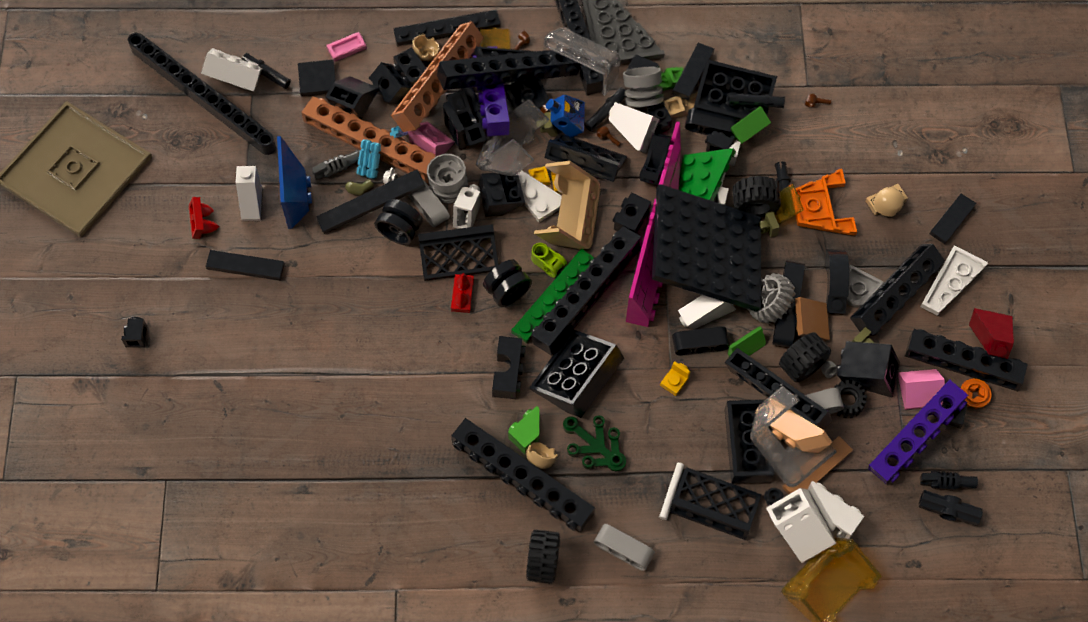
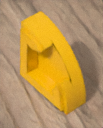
M545 166L528 170L531 177L544 185H550V178Z

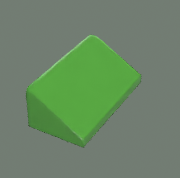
M760 106L733 125L730 130L738 141L743 144L768 126L771 121Z
M761 326L731 344L728 355L730 356L738 348L750 356L764 347L766 340Z

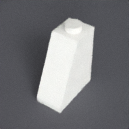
M615 102L609 112L610 122L636 150L646 153L659 119Z
M237 166L236 188L241 220L261 221L262 186L256 166Z
M701 295L678 311L681 315L679 319L684 327L688 326L694 330L733 312L736 308L733 304Z

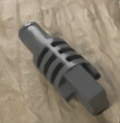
M359 149L347 155L340 154L338 157L335 156L333 159L330 158L328 161L325 160L313 167L312 172L316 180L342 172L343 169L347 170L348 166L357 163L360 153Z

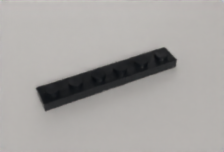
M497 9L393 28L396 45L413 44L415 37L422 34L427 39L451 37L460 25L471 21L479 31L501 28Z

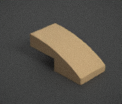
M697 93L692 94L689 100L678 96L665 100V107L670 117L687 116L688 110L694 108Z

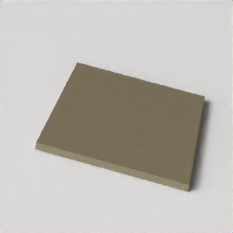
M66 101L0 172V186L81 238L152 158V155Z

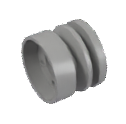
M639 67L623 73L624 86L630 88L625 91L627 96L626 104L628 106L646 107L663 102L664 97L661 94L663 88L656 86L662 82L660 68Z
M441 154L433 158L428 164L427 177L430 189L440 202L454 203L462 187H468L464 161L453 154Z

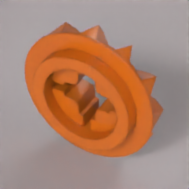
M973 378L966 380L962 384L961 389L968 394L965 400L968 402L967 407L971 406L975 407V409L984 407L991 400V389L984 381ZM978 388V396L972 399V392Z

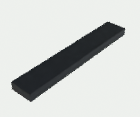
M417 169L316 216L322 232L326 234L384 207L389 199L399 200L426 186Z

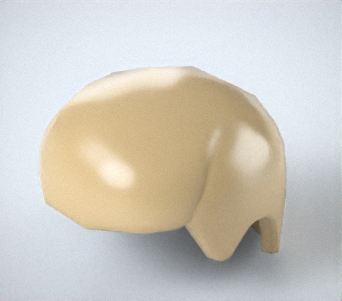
M422 34L413 40V50L421 61H433L440 52V46L434 38L427 39Z
M893 187L883 188L874 198L875 209L884 216H894L904 205L903 195Z
M540 442L532 443L526 450L528 461L539 469L551 467L558 457L557 454H554V448L549 449Z

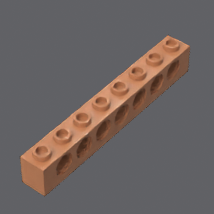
M472 21L462 24L456 29L391 114V117L403 132L417 130L421 126L422 120L430 114L431 108L438 103L440 96L447 91L443 90L437 77L439 62L472 58V53L476 46L480 47L484 37Z
M313 96L302 111L305 123L359 150L362 149L360 146L363 139L370 140L372 143H380L381 152L379 151V160L406 173L418 169L422 179L429 183L427 166L436 157L434 153H428L418 145H412L401 137L394 138V136H390L387 130L379 129L371 122L359 119L355 114H349L338 106L330 105L322 98L318 99Z

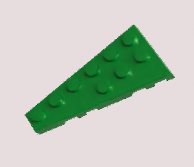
M735 149L683 155L678 190L714 201L722 184L721 179L730 167L728 164L736 154Z

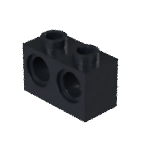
M412 47L393 56L394 68L412 88L424 73L426 67Z

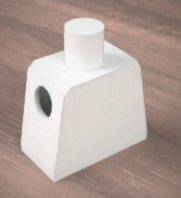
M472 184L469 188L462 187L453 206L454 228L473 227L480 208V188L477 185Z

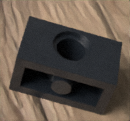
M381 62L369 77L373 83L372 85L380 89L379 92L383 95V100L388 104L399 105L411 90V87L392 64Z
M631 192L628 198H624L620 213L616 212L613 218L614 230L619 231L624 226L637 234L650 211L651 201Z

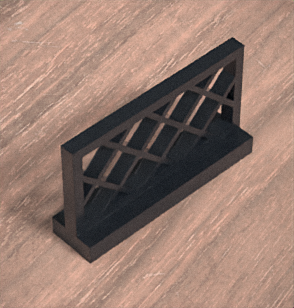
M559 133L554 140L550 139L548 141L544 158L554 162L571 161L589 174L614 182L617 173L626 162L627 156Z
M493 224L418 234L424 281L455 277V274L461 275L462 273L470 275L490 272L498 266ZM491 239V247L487 251L479 246L482 240ZM465 242H470L474 245L469 253L460 248ZM450 244L455 248L450 256L442 251L445 245ZM432 247L437 251L430 258L424 254V248ZM476 248L485 253L479 261L471 256ZM458 250L466 256L461 263L452 258ZM439 253L448 258L442 266L434 261ZM486 256H489L494 260L495 266L486 267L482 262ZM468 258L476 263L473 269H467L463 266ZM449 261L458 266L453 272H449L444 268ZM431 263L439 268L436 274L427 275V268Z
M685 467L669 513L746 540L762 494ZM687 474L696 477L698 482L689 485L686 480ZM713 483L717 489L708 492L704 484ZM701 486L704 494L696 497L692 489ZM732 490L736 496L727 499L723 491ZM686 491L692 497V499L687 501L679 498L680 494ZM720 493L724 501L715 504L711 496ZM749 496L754 498L755 502L746 506L742 498ZM707 498L711 506L702 507L698 501ZM739 500L743 508L734 511L730 503ZM726 505L730 513L724 515L719 512L718 507ZM746 512L749 518L748 523L739 520L737 514Z

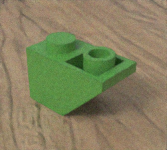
M537 406L533 410L529 409L526 411L523 419L518 423H513L508 429V439L524 454H526L529 445L539 442V408Z

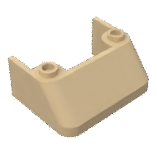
M571 161L548 163L545 167L556 174L554 186L562 193L557 226H549L548 229L535 230L534 234L552 245L589 249L593 241L600 183L595 177Z

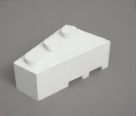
M212 48L206 55L201 74L254 91L262 68L258 67L257 63L245 62L237 56L228 55Z

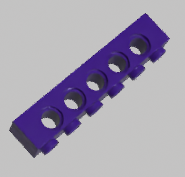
M504 85L478 86L477 91H480L478 92L479 103H482L480 105L481 116H484L482 118V127L486 129L487 136L509 135L510 121Z
M949 379L869 464L868 469L883 483L887 484L889 481L893 483L900 476L899 471L903 466L907 468L914 461L912 457L916 452L921 454L928 446L925 443L930 438L934 440L941 432L939 428L943 424L947 426L954 418L952 414L956 410L961 411L968 402L965 400L968 394ZM948 401L951 404V408H943L941 402ZM934 415L938 418V422L931 423L927 417ZM921 429L924 431L925 436L917 437L914 431ZM904 443L909 444L911 451H903L901 445ZM895 458L898 461V465L890 466L887 463V459Z

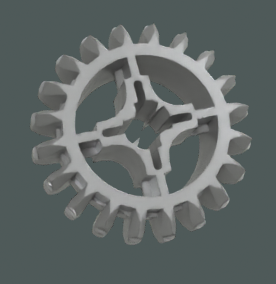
M779 273L766 275L765 279L761 278V308L758 312L749 310L752 317L759 322L768 324L776 322L778 318L782 319V315L784 313L787 314L788 308H791L790 304L795 301L793 296L796 293L794 292L795 287L792 282Z

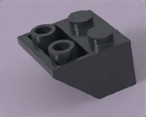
M349 76L334 82L325 98L331 105L338 106L343 111L355 114L359 119H362L380 89Z
M518 171L481 174L478 187L480 188V197L485 217L505 215L525 204Z

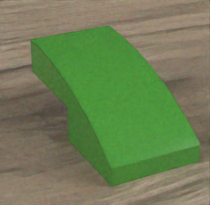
M667 68L664 73H661L662 82L656 86L662 87L663 91L673 89L683 72V68Z

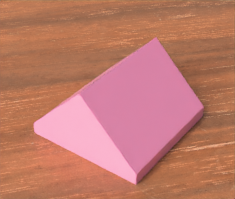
M429 122L420 123L421 126L415 131H408L410 143L418 145L422 150L428 153L432 152L436 156L445 154L455 143V141Z
M937 369L898 372L905 410L923 408L945 385V379Z

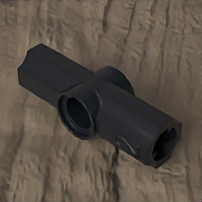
M923 490L919 500V508L937 513L941 518L948 521L959 520L978 526L982 518V508L963 503L956 496H942Z

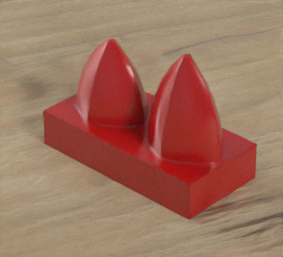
M192 197L189 204L192 239H200L202 234L213 232L219 228L216 223L202 218L210 215L214 210L209 205L201 203L200 197Z
M465 273L461 275L455 274L451 312L470 313L474 276L466 275Z

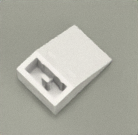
M812 481L808 490L835 541L844 547L864 516L856 507H850L844 503L840 496L828 492L824 485Z
M799 488L766 508L775 526L801 563L837 544L809 490Z

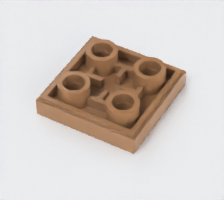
M803 297L795 298L798 336L803 337L809 333L816 332L823 341L830 340L827 303Z

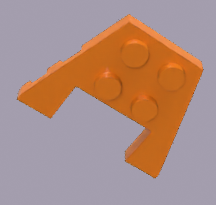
M838 169L831 175L827 174L815 182L811 181L791 190L798 226L853 236L857 234L854 217L834 218L828 188L845 187L846 182L843 169Z

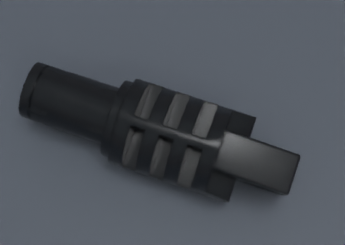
M931 471V473L921 474L920 485L944 490H957L959 488L977 489L978 478L976 476H960L957 472Z

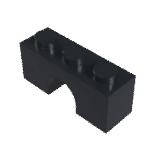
M499 336L497 361L509 364L510 368L505 372H494L492 397L516 399V393H520L521 381H518V377L523 374L524 365L520 361L521 357H525L526 346L522 345V338Z

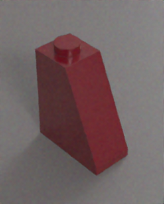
M974 308L969 321L970 328L989 355L1008 359L1014 344L1013 317Z

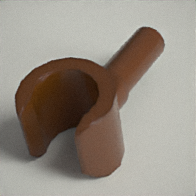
M522 31L518 35L520 42L514 49L519 50L521 46L529 44L530 38L526 31Z
M810 94L806 99L805 105L807 107H814L815 103L831 104V100L820 99L815 94Z
M606 126L597 130L596 134L599 139L607 137L616 146L620 145V142L610 134Z

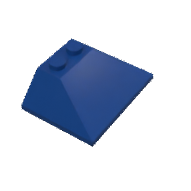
M277 136L280 199L287 227L292 229L310 211L309 204L312 203V194L308 192V187H311V178L306 175L305 168L283 138Z

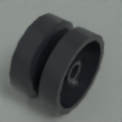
M389 199L382 209L383 213H380L374 222L375 228L387 239L397 244L409 245L415 236V231L421 226L423 217L409 204L400 200Z
M514 259L504 261L496 266L483 281V287L489 294L493 295V300L500 307H507L518 301L532 285L531 278L527 273L522 272V267Z

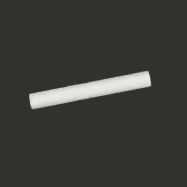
M679 462L676 464L659 516L662 520H667L685 466Z

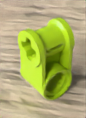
M539 242L533 245L531 253L532 262L547 275L555 278L559 269L562 266L564 267L567 261L544 243ZM541 252V253H543L544 255H543V256H538V255H536V253Z

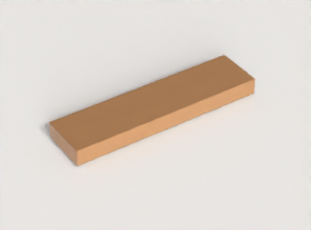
M838 436L828 447L822 450L787 481L782 488L788 494L793 493L799 488L808 490L812 481L818 483L851 454L853 449Z

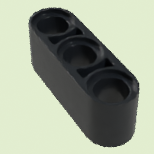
M691 108L688 110L685 129L703 135L712 134L713 131L724 133L727 137L731 138L732 135H735L730 129L739 122V119Z
M726 327L679 331L672 335L674 351L679 356L725 351L730 346Z

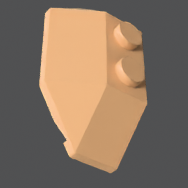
M770 398L768 401V424L773 430L772 434L778 440L784 439L791 448L794 449L796 447L803 452L820 453L832 443L824 430Z

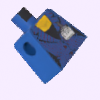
M568 95L548 100L546 108L551 111V123L571 137L584 132V101Z

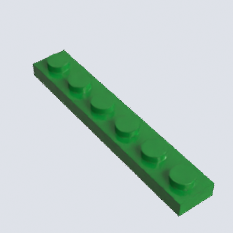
M581 249L512 328L511 333L518 338H522V341L527 344L531 339L532 330L540 325L544 316L551 312L558 299H562L569 286L578 280L580 273L589 267L594 257Z

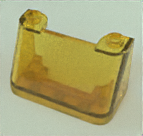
M834 538L837 544L812 557L782 588L781 593L810 622H837L838 620L835 615L860 589H873L877 585V581L882 577L853 539Z

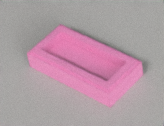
M359 32L327 45V49L334 62L367 49Z

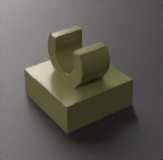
M551 112L544 113V119L537 121V128H540L541 133L547 132L550 137L557 136V127L551 123Z
M766 213L764 221L759 222L761 234L768 232L770 238L778 236L780 226L774 213Z
M866 327L852 341L874 343L869 339L871 331Z

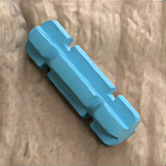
M399 126L391 128L390 136H394V138L408 135V131L403 132Z
M363 139L361 141L360 147L362 149L359 153V166L356 172L361 176H365L368 169V158L371 152L369 149L372 143L370 140Z
M377 142L370 144L371 153H369L367 165L369 169H367L366 176L371 179L376 178L378 173L376 168L379 166L381 144Z

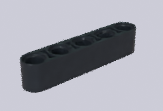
M786 260L783 276L787 277L795 287L794 292L796 294L793 296L795 300V298L801 296L805 264ZM795 301L790 304L791 308H788L787 314L784 313L782 319H777L772 345L787 348L793 345L797 322Z

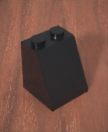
M846 341L845 348L841 351V365L837 368V376L843 383L849 380L850 384L855 381L856 386L859 384L862 386L861 390L865 389V391L893 397L900 361L891 344Z

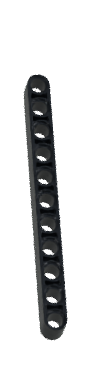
M135 32L128 36L129 46L135 56L261 153L270 155L275 152L274 137L263 126L144 35Z

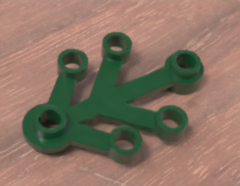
M597 415L593 419L596 439L579 426V422L575 417L565 418L563 421L564 431L568 434H577L589 444L588 446H578L575 443L569 444L567 447L569 456L575 457L578 454L600 453L605 457L594 459L592 456H585L582 460V466L585 469L608 466L612 471H620L625 467L626 458L619 452V429L613 427L608 431V438L611 440L610 451L605 447L603 427L605 419L603 416ZM601 420L602 424H596L595 421ZM569 421H572L575 424L573 426H569L567 423ZM616 432L617 436L613 437L610 435V433ZM574 447L577 451L571 452L569 449ZM618 458L620 462L614 463L613 459ZM590 460L592 463L590 465H586L585 461Z

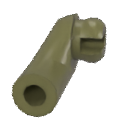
M370 179L362 184L347 182L345 185L348 193L358 196L363 195L374 187Z

